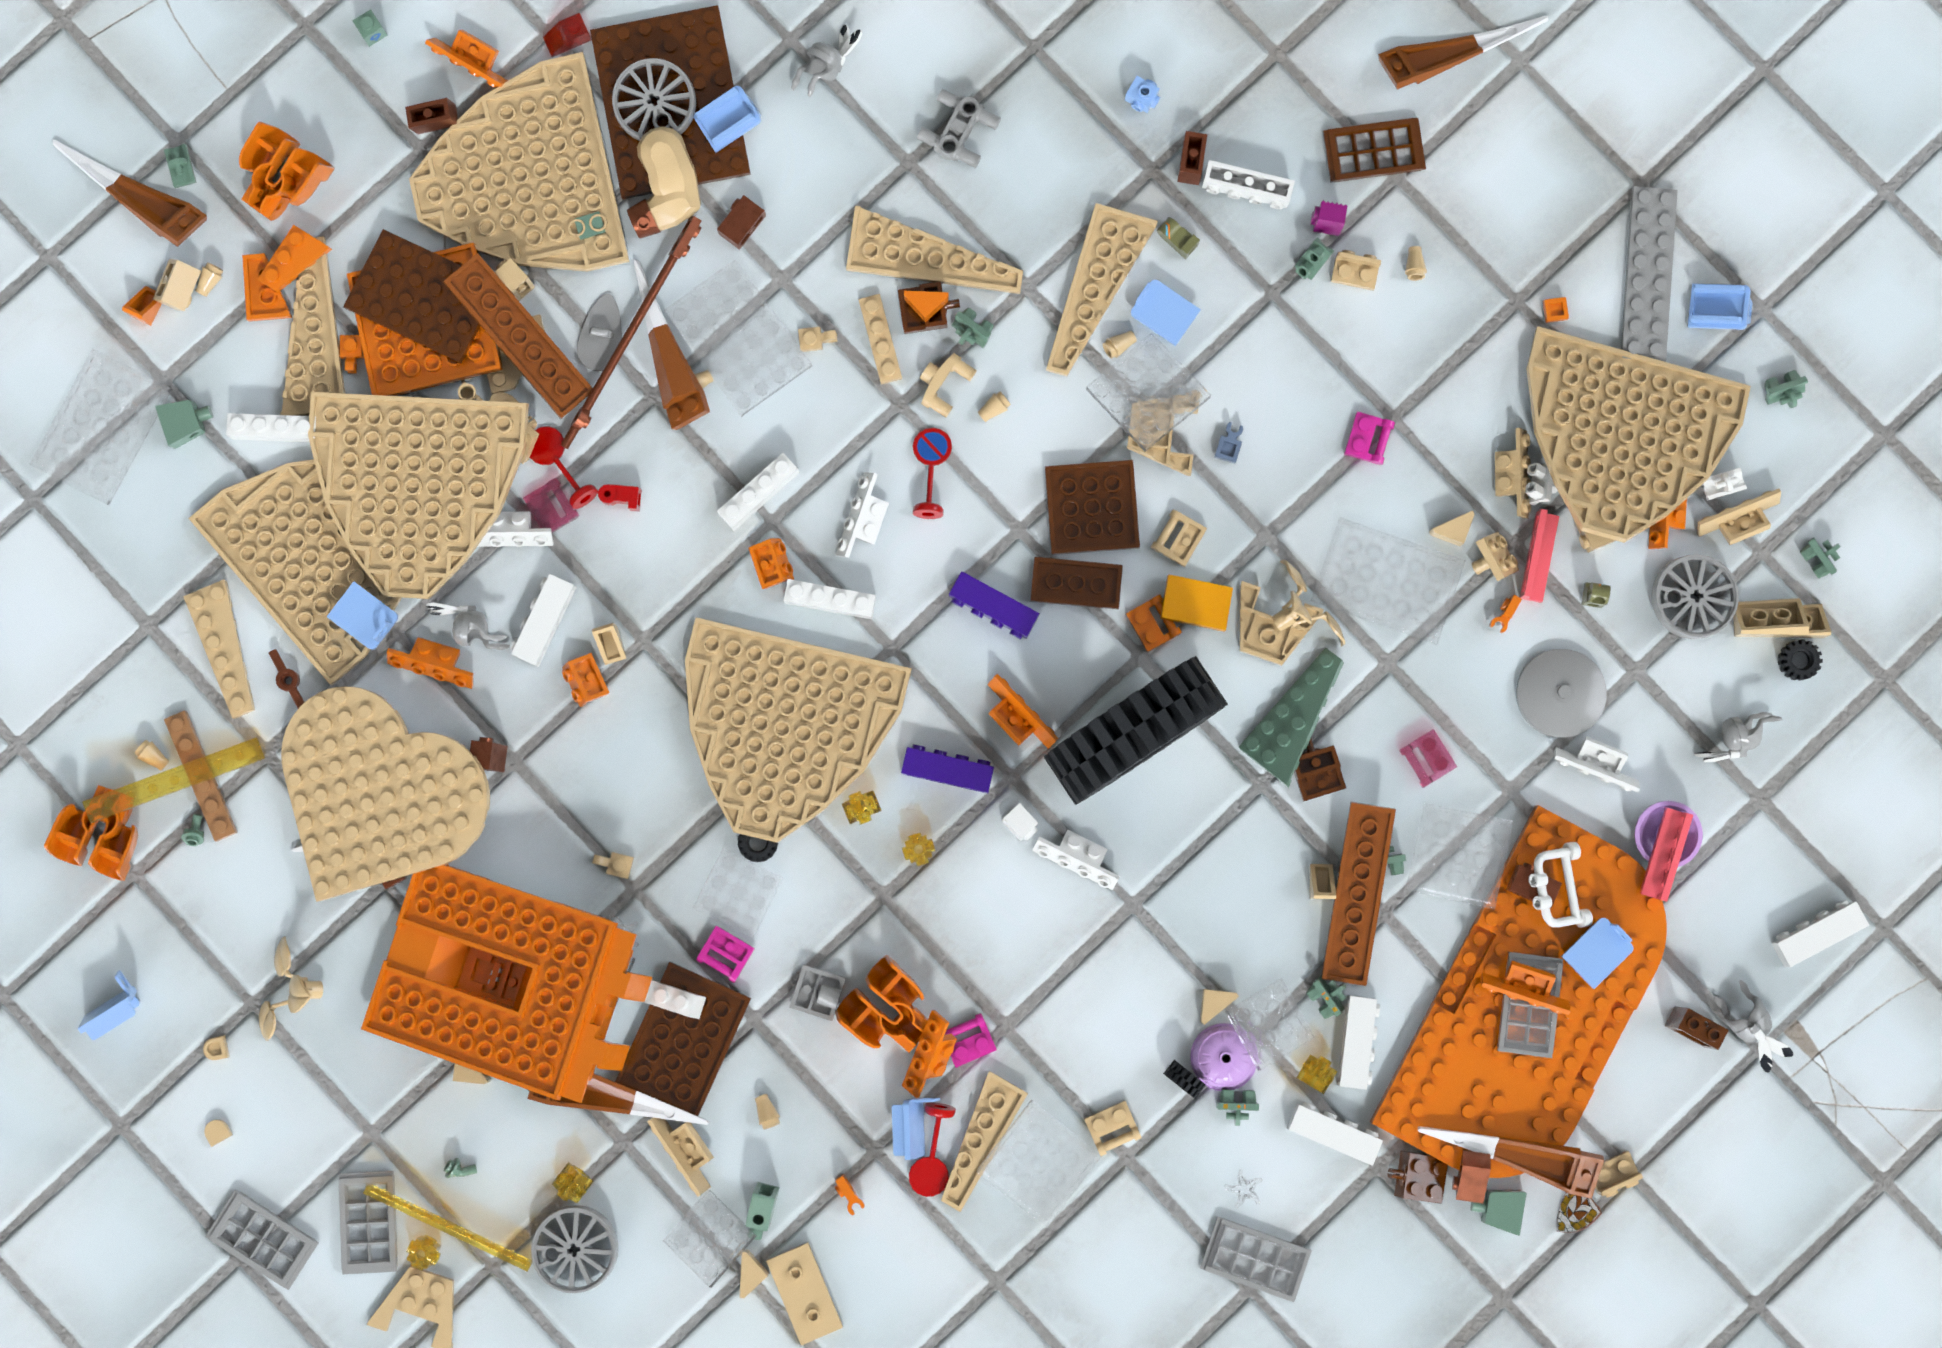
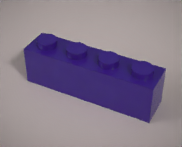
M962 571L949 593L953 604L961 608L964 605L972 609L970 613L981 619L983 616L991 619L990 624L999 629H1002L1003 626L1011 630L1009 634L1020 640L1022 637L1027 639L1040 615L1035 610Z
M913 744L912 748L907 747L901 774L989 793L994 767L990 766V761L978 759L976 763L968 761L969 757L956 754L954 758L947 756V752L934 749V753L925 751L926 747Z

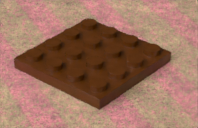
M1133 460L1045 466L1051 555L1140 549Z

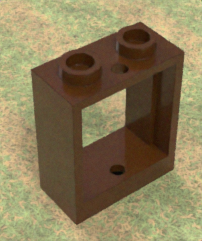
M1677 1006L1674 1007L1665 1024V1027L1698 1045L1719 1050L1729 1031L1689 1008Z

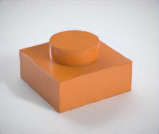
M1566 297L1542 301L1545 323L1569 319Z

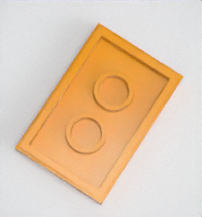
M1169 574L1167 575L1160 619L1225 632L1233 588Z

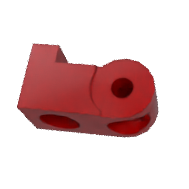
M605 484L599 488L598 497L605 505L627 504L630 511L640 512L642 490L639 487Z

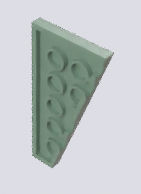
M1327 648L1320 653L1239 746L1243 753L1288 788L1292 781L1291 777L1299 766V759L1303 750L1307 748L1318 723L1322 707H1325L1330 689L1334 687L1344 664L1341 658Z

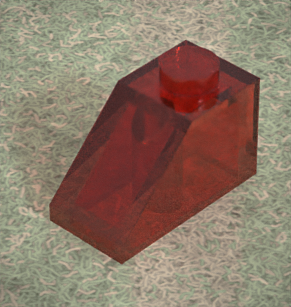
M580 13L559 21L543 36L551 57L591 41Z

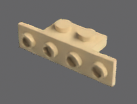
M1516 428V450L1495 452V496L1517 495V516L1526 519L1529 518V512H1531L1529 495L1525 493L1526 485L1531 482L1527 473L1528 466L1531 464L1528 455L1530 436L1526 430Z
M1781 490L1767 491L1761 496L1752 500H1745L1733 508H1726L1716 515L1704 517L1697 525L1698 537L1720 529L1728 544L1732 545L1770 529L1771 523L1763 513V510L1780 504Z
M651 1118L647 1121L652 1132L658 1137L664 1150L675 1162L677 1169L683 1174L689 1183V1187L695 1192L697 1197L711 1188L699 1168L712 1160L714 1156L690 1122H685L673 1131L666 1119Z

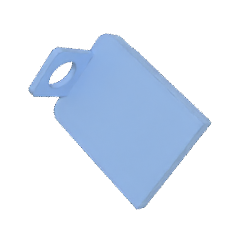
M734 86L696 112L694 119L717 153L761 122V114L740 86Z
M1152 280L1148 282L1136 299V303L1131 310V316L1176 346L1201 309L1160 281Z
M1692 283L1688 328L1745 329L1747 324L1751 323L1753 303L1750 298V288L1747 285Z
M353 581L327 615V618L364 646L373 650L377 648L397 622L398 614Z
M1600 918L1561 957L1592 989H1595L1633 952L1634 948L1630 943L1632 939L1618 924H1612L1608 919Z
M120 970L117 971L115 979L124 991L84 1015L78 1027L80 1033L86 1031L92 1040H96L134 1016L136 1013L134 1009L140 1004L135 996L137 990L134 986L130 985Z
M911 1098L904 1100L903 1104L892 1106L894 1156H905V1160L925 1156L923 1102L940 1101V1098Z

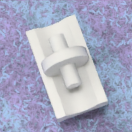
M1540 463L1530 464L1527 473L1532 476V480L1526 485L1525 493L1530 496L1529 503L1534 506L1539 502L1551 501V494L1556 493L1558 490L1553 483L1547 465Z
M1741 468L1710 476L1702 485L1707 501L1747 489L1742 477Z

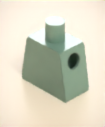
M192 400L155 406L167 444L173 449L204 434L203 421L213 418L209 405L198 409L196 403Z
M761 1182L757 1183L752 1194L745 1226L750 1227L749 1238L761 1240L763 1231H768L780 1187Z
M1486 1190L1483 1204L1471 1202L1470 1210L1482 1213L1481 1221L1483 1223L1520 1236L1527 1193L1522 1190Z

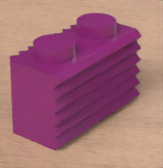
M1323 200L1320 206H1315L1314 212H1312L1310 225H1314L1313 232L1339 236L1345 224L1348 206L1346 204L1343 206L1342 203L1339 205L1338 203L1334 204L1333 202L1329 203V201L1325 202Z

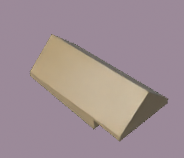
M1800 598L1738 602V607L1733 617L1735 637L1826 638L1831 635V629L1822 604L1802 605Z

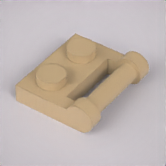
M1172 509L1169 514L1170 519L1157 541L1153 542L1150 548L1185 567L1207 528ZM1179 521L1184 525L1171 548L1168 549L1164 545Z
M1122 1101L1084 1118L1100 1156L1133 1139L1137 1141L1142 1138L1126 1101ZM1129 1125L1131 1131L1107 1142H1101L1100 1137Z

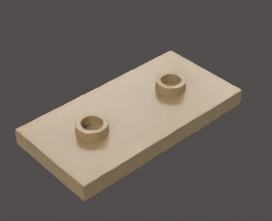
M809 1242L766 1260L801 1346L843 1328Z

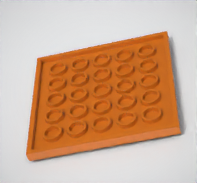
M473 242L433 253L462 266L478 252L475 247L476 244ZM362 270L347 273L350 292ZM355 314L372 395L398 396L503 370L498 346L481 326L462 364Z

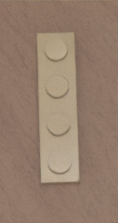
M880 294L858 299L881 385L901 380L902 375Z

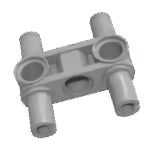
M942 89L937 101L954 109V112L943 134L938 135L922 127L917 139L934 147L935 152L939 153L946 160H960L976 168L981 156L964 148V144L975 123L979 121L996 130L1001 118L984 110L985 107L979 104L973 97H958ZM970 105L975 110L972 113H966L963 110L964 107ZM946 144H953L955 146L952 151H946L943 147Z

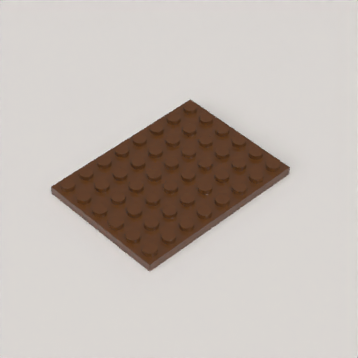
M718 5L590 29L622 199L653 194L649 184L648 173L638 158L637 146L640 141L627 134L615 117L612 105L615 83L620 74L631 64L643 59L657 58L675 64L689 77L696 93L695 113L733 88V78ZM652 66L655 88L664 66ZM642 67L636 70L635 73L649 90L647 69ZM670 69L663 89L680 75ZM631 75L624 81V86L644 93ZM682 82L668 95L689 92L686 83ZM620 91L618 102L639 100L640 98ZM653 97L652 104L654 106L658 105V100L655 97ZM690 99L672 101L669 104L688 111ZM640 107L620 109L619 112L622 119L625 120ZM664 109L671 115L676 126H679L685 118L681 114ZM645 113L629 124L632 130L639 131ZM653 115L649 120L645 133L655 128L652 122ZM665 116L660 117L657 122L658 126H667L669 119ZM693 118L691 124L681 136L695 167L698 185L751 175L743 135L716 153Z

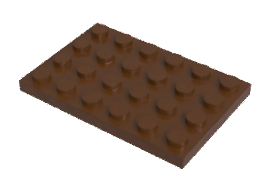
M384 229L343 306L346 310L462 364L480 328L479 323L443 283L461 265Z
M669 962L660 983L706 997L700 1018L687 1017L650 1004L629 1049L623 1069L619 1072L615 1082L699 1116L752 998L673 962Z

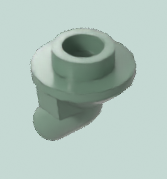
M193 814L190 829L185 828L181 836L182 840L189 846H197L204 842V832L199 831L202 815Z
M455 1158L447 1162L444 1172H446V1178L464 1177L476 1174L477 1169L475 1164L461 1168L460 1159Z

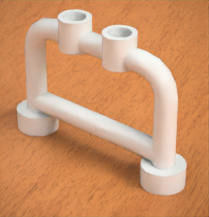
M1568 842L1560 849L1539 853L1534 860V874L1529 876V884L1531 887H1537L1538 896L1533 898V906L1536 910H1541L1544 921L1551 927L1558 928L1576 924L1578 927L1583 928L1589 927L1593 923L1591 911L1589 909L1579 910L1571 865V860H1577L1581 856V848L1577 842ZM1561 858L1571 916L1553 918L1551 915L1552 899L1547 894L1546 889L1548 876L1543 872V862L1545 860Z

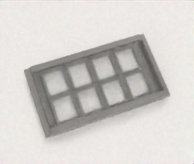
M1508 952L1506 973L1511 961H1515L1555 974L1556 979L1550 995L1560 997L1563 959ZM1503 994L1497 1051L1552 1058L1557 1013L1552 1012L1549 1008L1543 1006L1536 1007L1527 1001L1511 999L1506 994Z
M394 1171L339 1174L342 1275L397 1272Z
M238 1190L233 1192L205 1236L213 1243L288 1290L319 1244L315 1239Z
M1217 1216L1200 1269L1295 1302L1312 1250Z

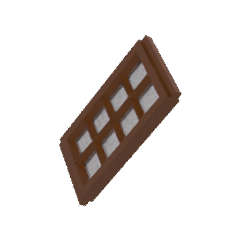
M1418 118L1323 130L1330 183L1426 170Z

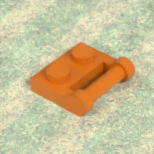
M1161 594L1125 614L1147 653L1182 633L1180 627H1176L1174 621L1162 619L1169 630V633L1163 635L1149 608L1155 606L1159 615H1161L1163 603Z

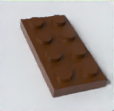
M1034 557L1030 602L1119 610L1123 565Z

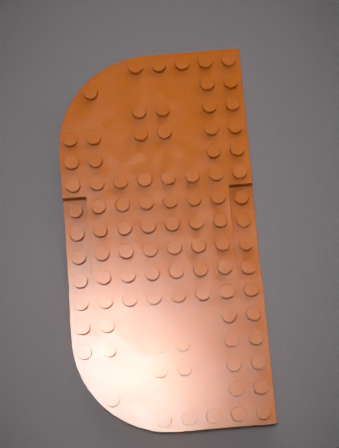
M1539 805L1535 806L1379 1102L1370 1123L1457 1170H1460L1463 1150H1471L1418 1131L1419 1126L1564 1146L1577 1126L1595 1091L1593 1088L1633 1011L1637 1010L1662 960L1667 937L1666 913L1662 900L1640 894L1646 870L1634 858L1616 846ZM1568 842H1577L1581 848L1580 858L1571 860L1579 910L1589 909L1593 916L1592 925L1600 918H1606L1612 924H1618L1632 939L1630 943L1634 948L1633 952L1595 989H1592L1561 957L1591 926L1580 928L1574 924L1558 928L1551 927L1544 921L1541 910L1534 908L1532 901L1506 890L1516 865L1528 863L1534 866L1535 857L1539 853L1560 849ZM1561 858L1545 860L1543 862V872L1548 877L1562 883L1554 904L1550 908L1553 918L1571 916ZM1508 952L1563 959L1559 998L1569 1001L1570 1013L1569 1015L1564 1013L1557 1014L1552 1058L1497 1051L1503 993L1490 992L1481 987V975L1485 973L1504 979ZM1540 969L1553 974V970ZM1511 1005L1509 1019L1526 1022L1528 1007ZM1532 1008L1531 1022L1548 1024L1549 1010ZM1508 1025L1507 1039L1524 1041L1525 1027ZM1530 1028L1528 1042L1545 1044L1547 1030ZM1491 1159L1489 1178L1511 1177L1524 1173Z

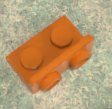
M771 538L749 547L762 589H768L788 579L794 580L793 567L788 561L785 544L780 538Z
M592 653L568 661L562 667L563 678L569 683L572 689V698L576 703L578 702L579 707L609 694V690Z

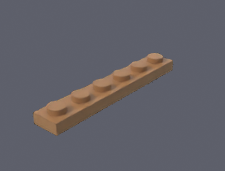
M184 710L164 719L214 841L218 842L238 833L187 711Z

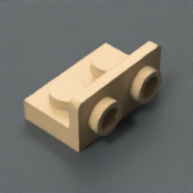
M1342 250L1335 257L1331 282L1374 291L1381 260H1378L1373 255L1365 254L1364 256H1358L1353 251Z
M1629 1151L1604 1161L1595 1187L1597 1194L1608 1198L1619 1193L1618 1189L1624 1186L1631 1188L1639 1184L1638 1180L1642 1179L1643 1176L1638 1172Z

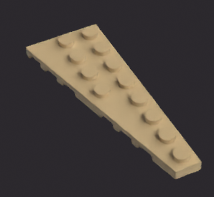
M1098 203L1095 204L1046 371L1068 376L1154 232L1158 221Z
M855 206L846 271L927 282L941 281V284L1020 294L1023 270L989 259L982 254L964 249L962 246L951 244L944 239L919 229H913L896 220L893 221L880 216L878 213Z
M323 236L315 237L326 245V240ZM327 254L322 255L316 260L314 265L302 271L296 281V299L293 305L294 315L293 322H291L288 346L289 356L285 371L286 381L282 395L281 415H309L311 392L345 393Z

